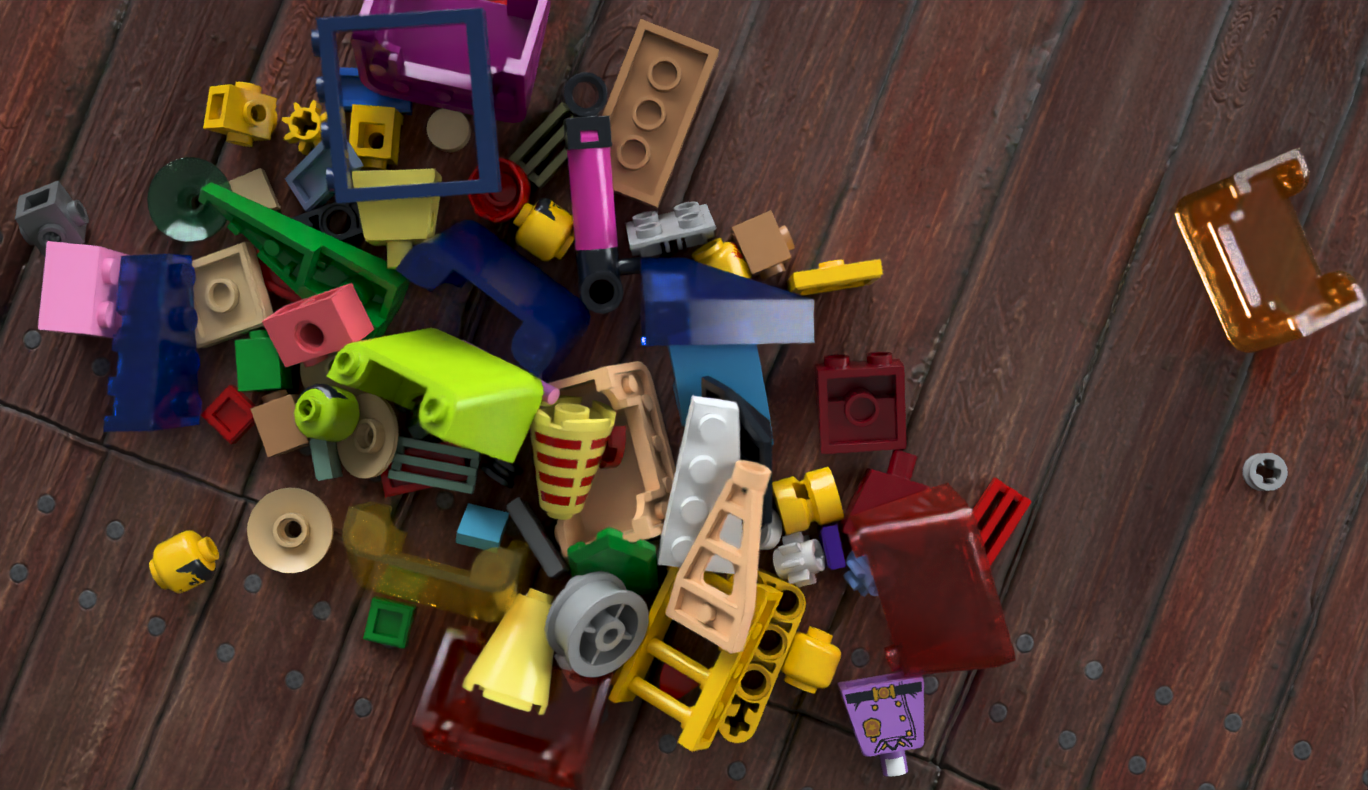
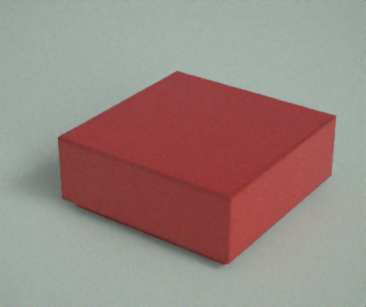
M229 385L208 406L201 416L230 444H236L255 424L251 408L256 407V405L242 392H238V388L235 385Z

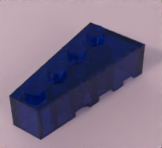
M148 254L121 256L116 311L119 315L123 316L122 326L119 327L116 334H113L112 351L117 352L119 355L117 377H109L107 395L115 396L113 416H105L103 432L155 431L200 425L199 415L202 409V401L198 394L197 375L200 367V358L196 351L195 329L198 324V316L194 308L193 286L196 281V273L192 266V255Z

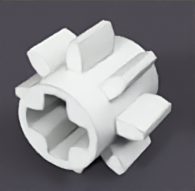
M802 532L782 536L784 545L778 546L773 552V563L779 578L783 580L788 579L789 584H796L797 587L817 583L815 574L825 569V555L817 539L810 540L809 535L803 536Z

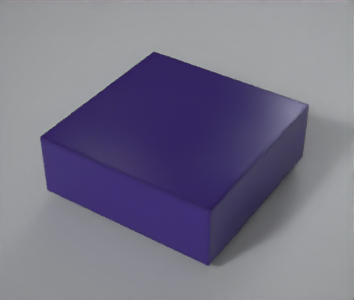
M833 522L822 526L818 525L817 530L825 555V565L831 570L846 567L837 524Z

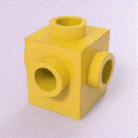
M236 82L235 85L211 86L203 129L227 135L226 142L245 147H252L253 141L270 140L271 133L277 125V112L275 111L277 98L261 94L262 87L247 82Z

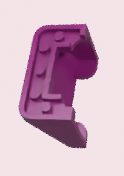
M486 0L364 1L359 15L483 8L487 16L495 119L509 123H517L525 119L531 101L549 16L550 0H507V5ZM466 25L352 33L351 43L359 78L367 89L388 97L474 115Z

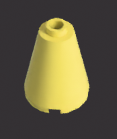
M529 588L527 596L518 593L465 677L462 687L472 692L475 683L480 685L478 689L483 691L482 696L528 712H530L532 704H536L534 708L536 712L544 715L548 706L554 650L546 640L544 628L554 596Z

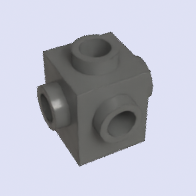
M59 180L20 195L18 198L15 220L19 224L20 232L24 240L29 245H35L44 258L46 256L47 241L82 244L85 242L86 225L89 223L87 211L79 200L73 201Z

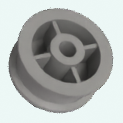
M604 571L592 572L583 576L578 575L568 581L565 589L555 599L548 612L544 628L546 640L556 653L566 657L570 667L576 673L585 677L603 676L622 666L636 652L647 631L649 612L645 601L636 593L626 590L624 583L616 575Z

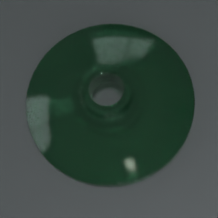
M195 157L179 158L163 166L154 176L147 197L150 216L158 229L170 238L182 242H200L218 233L228 220L211 204L203 205L201 203L199 208L193 210L191 200L194 196L200 195L201 188L211 182L232 191L224 173L214 164Z

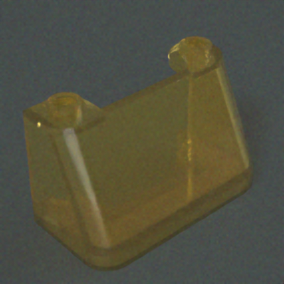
M370 501L348 508L342 539L353 579L359 586L367 590L488 623H500L518 593L521 594L532 554L528 543L512 540L508 549L502 547L485 549L477 556L472 570L468 571L402 553L407 532L399 530L393 524L390 516L393 506Z

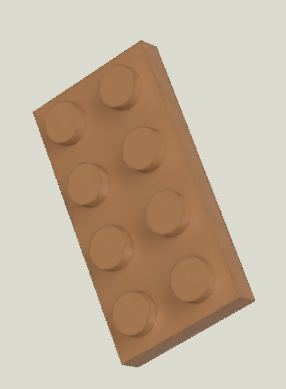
M640 19L602 116L610 115L612 138L610 152L614 193L658 209L718 58L719 49Z

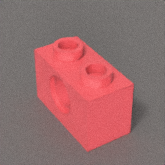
M352 283L285 305L262 321L285 368L303 362L305 367L316 365L327 359L329 353L336 351L338 353L345 345L361 341L374 330Z

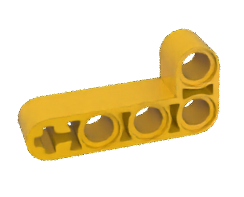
M759 567L757 573L758 584L770 585L779 591H792L796 594L797 599L794 607L788 611L776 609L768 624L766 631L773 630L780 634L781 638L778 646L772 650H764L758 646L746 672L751 670L761 672L765 676L764 682L757 689H747L740 683L735 693L738 696L733 697L719 726V732L723 738L733 743L745 742L755 733L806 607L805 596L796 584H789L788 579H780L778 575ZM728 574L727 580L734 583V574ZM740 697L746 701L743 707V716L746 723L738 722L736 727H731L729 717L727 716L735 717L740 707Z

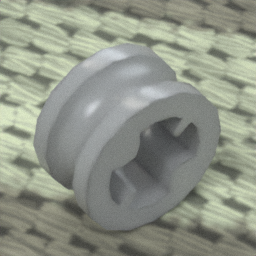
M1260 453L1250 456L1243 466V478L1246 484L1258 491L1278 489L1285 483L1288 476L1284 460L1273 453ZM1263 460L1267 461V468L1274 472L1272 478H1265L1266 484L1263 483V476L1256 474L1257 466L1265 465Z

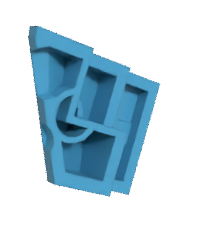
M751 318L666 336L665 339L675 378L672 386L682 426L685 427L692 396L702 397L701 377L708 375L732 388L770 420L765 384Z

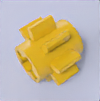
M315 100L311 102L309 108H302L298 103H293L295 111L291 114L290 118L282 117V121L289 126L290 130L284 136V139L290 144L300 141L298 149L304 155H308L311 147L315 148L322 141L321 123L327 122V113L321 114L322 107ZM314 123L317 124L315 131L308 130L306 133L303 132L305 125L312 126Z

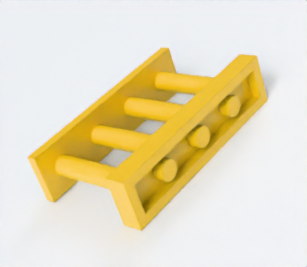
M667 566V576L649 611V622L643 641L636 652L616 670L612 679L613 689L608 699L614 703L633 701L637 695L681 723L683 732L677 743L690 751L708 749L782 598L783 592L770 585L757 584L755 611L743 651L731 654L719 647L721 653L715 665L708 669L662 641L672 621V618L666 615L676 575L681 568ZM704 571L705 583L728 596L731 595L733 591L732 582L712 571ZM654 657L700 684L702 692L696 705L690 708L644 680Z

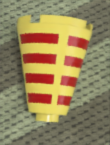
M559 395L558 400L552 405L542 400L529 429L539 505L543 510L547 511L549 517L567 520L571 519L573 514L582 511L615 424L616 412L607 404L592 400V408L581 405L582 397Z

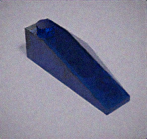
M640 258L642 346L814 343L813 299L687 258Z

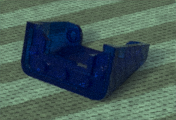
M473 220L457 222L417 244L406 254L395 269L412 283L426 288L430 292H433L437 286L442 284H453L462 288L467 280L471 281L524 322L512 340L511 350L514 358L520 365L537 378L549 381L587 331L590 324L589 310L579 298L484 226Z

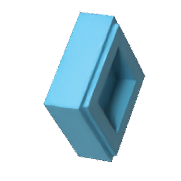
M468 503L457 530L456 543L497 553L508 524L509 513Z

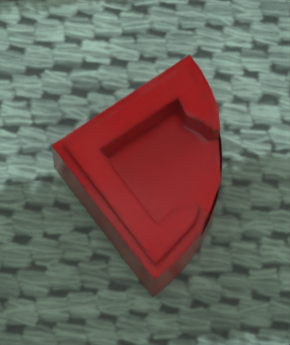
M613 426L598 466L600 469H611L620 465L625 452L626 426Z
M679 646L675 647L676 650L683 653ZM666 663L663 664L660 673V690L675 699H680L700 685Z

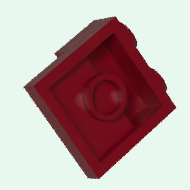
M878 351L867 353V361H850L849 355L832 354L824 356V363L814 364L819 450L821 454L906 449L905 370L900 359H892L891 352Z

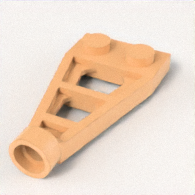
M743 460L736 461L732 478L728 479L679 569L666 611V615L731 654L743 651L755 611L763 496L771 474L770 469ZM742 488H746L747 492H743ZM729 513L743 520L742 541L739 549L720 539V532ZM715 554L733 564L734 583L730 596L704 582V571Z

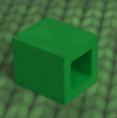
M266 330L249 331V339L235 340L238 392L293 389L292 367L285 368Z

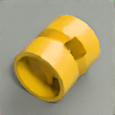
M828 466L806 472L801 481L792 476L772 482V493L785 535L808 530L812 521H816L822 526L844 519L838 490Z

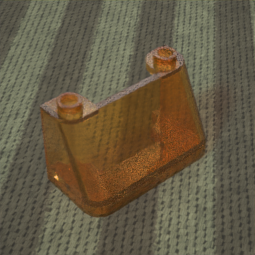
M1299 147L1182 197L1176 205L1175 215L1178 225L1227 338L1237 350L1244 353H1252L1304 338L1367 305L1359 284L1349 273L1338 270L1322 274L1289 197L1302 192L1309 183L1308 167Z

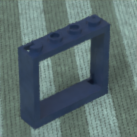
M483 8L316 18L318 30L311 31V44L315 58L321 57L322 76L316 77V90L319 103L326 104L327 122L321 123V136L324 148L331 151L332 167L326 168V182L329 194H335L336 203L502 191L487 16ZM466 25L480 180L352 188L336 33Z

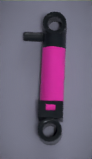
M582 72L575 74L566 81L561 94L563 106L573 115V118L563 119L565 150H567L578 274L577 290L580 299L589 310L605 314L616 309L623 299L624 290L620 276L652 273L654 271V260L651 256L619 259L610 147H612L610 115L599 116V112L603 110L607 103L608 91L606 84L599 76L594 73ZM579 83H587L595 91V101L589 108L578 106L573 99V89ZM599 279L609 281L611 293L605 300L595 301L590 298L589 288L593 282Z

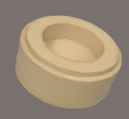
M442 108L434 112L429 118L427 134L430 141L441 151L456 152L464 148L471 136V127L461 112Z

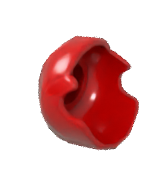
M500 157L502 191L467 194L476 215L494 223L507 222L517 217L523 206L530 202L531 184L525 171L514 161ZM478 165L468 180H480Z

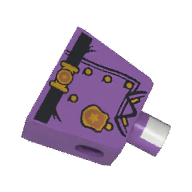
M914 669L837 683L863 756L880 755L884 776H899L907 773L908 766L905 750L924 746L923 676Z

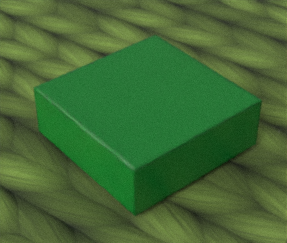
M378 596L373 597L363 639L403 649L406 648L416 605Z

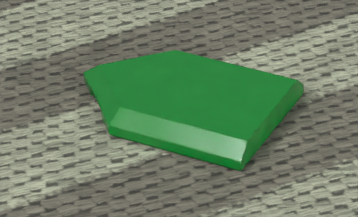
M608 527L597 533L595 541L587 545L580 541L567 548L572 578L578 575L583 576L592 572L604 571L616 575L624 583L626 590L632 591L637 595H651L659 587L656 545H653V543L642 539L636 541V544L622 539L621 531Z

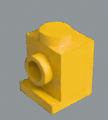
M352 104L349 143L364 165L361 169L378 171L386 170L387 164L398 165L401 125H403V116L395 107ZM377 136H384L383 147L374 149L372 147L373 139Z

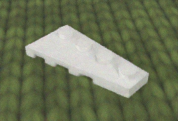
M692 396L657 552L658 565L682 566L728 479L732 478L736 461H740L739 409L736 402ZM729 513L720 532V539L738 549L742 541V519ZM715 554L705 571L734 574V567L732 562Z

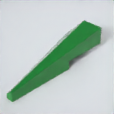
M212 182L201 188L198 201L203 205L211 204L230 222L227 228L235 236L243 234L259 250L256 256L302 299H306L352 283L374 327V330L361 341L379 338L384 335L402 306L413 273L405 269H387V261Z

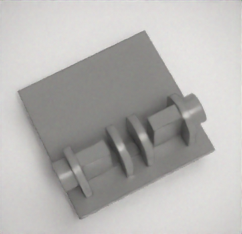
M695 201L679 204L674 207L673 212L658 215L656 211L639 213L633 216V221L625 223L632 256L641 254V257L662 254L661 242H664L666 253L671 252L668 241L674 239L677 241L678 249L681 250L683 249L681 242L683 237L685 238L687 248L706 244L707 239L715 237L714 230H716V225L707 204L699 205Z

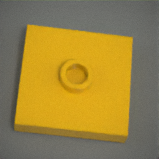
M881 259L844 265V260L819 263V269L793 273L787 280L789 296L798 297L868 286L883 275Z

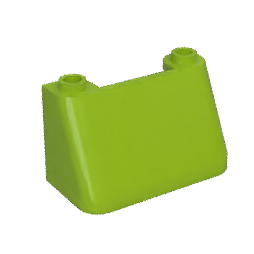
M426 328L349 343L337 353L327 375L328 378L339 384L383 397L410 410H413L416 403L412 400L417 396L425 395L420 407V421L428 432L443 440L512 464L544 395L543 384L536 375L436 328Z

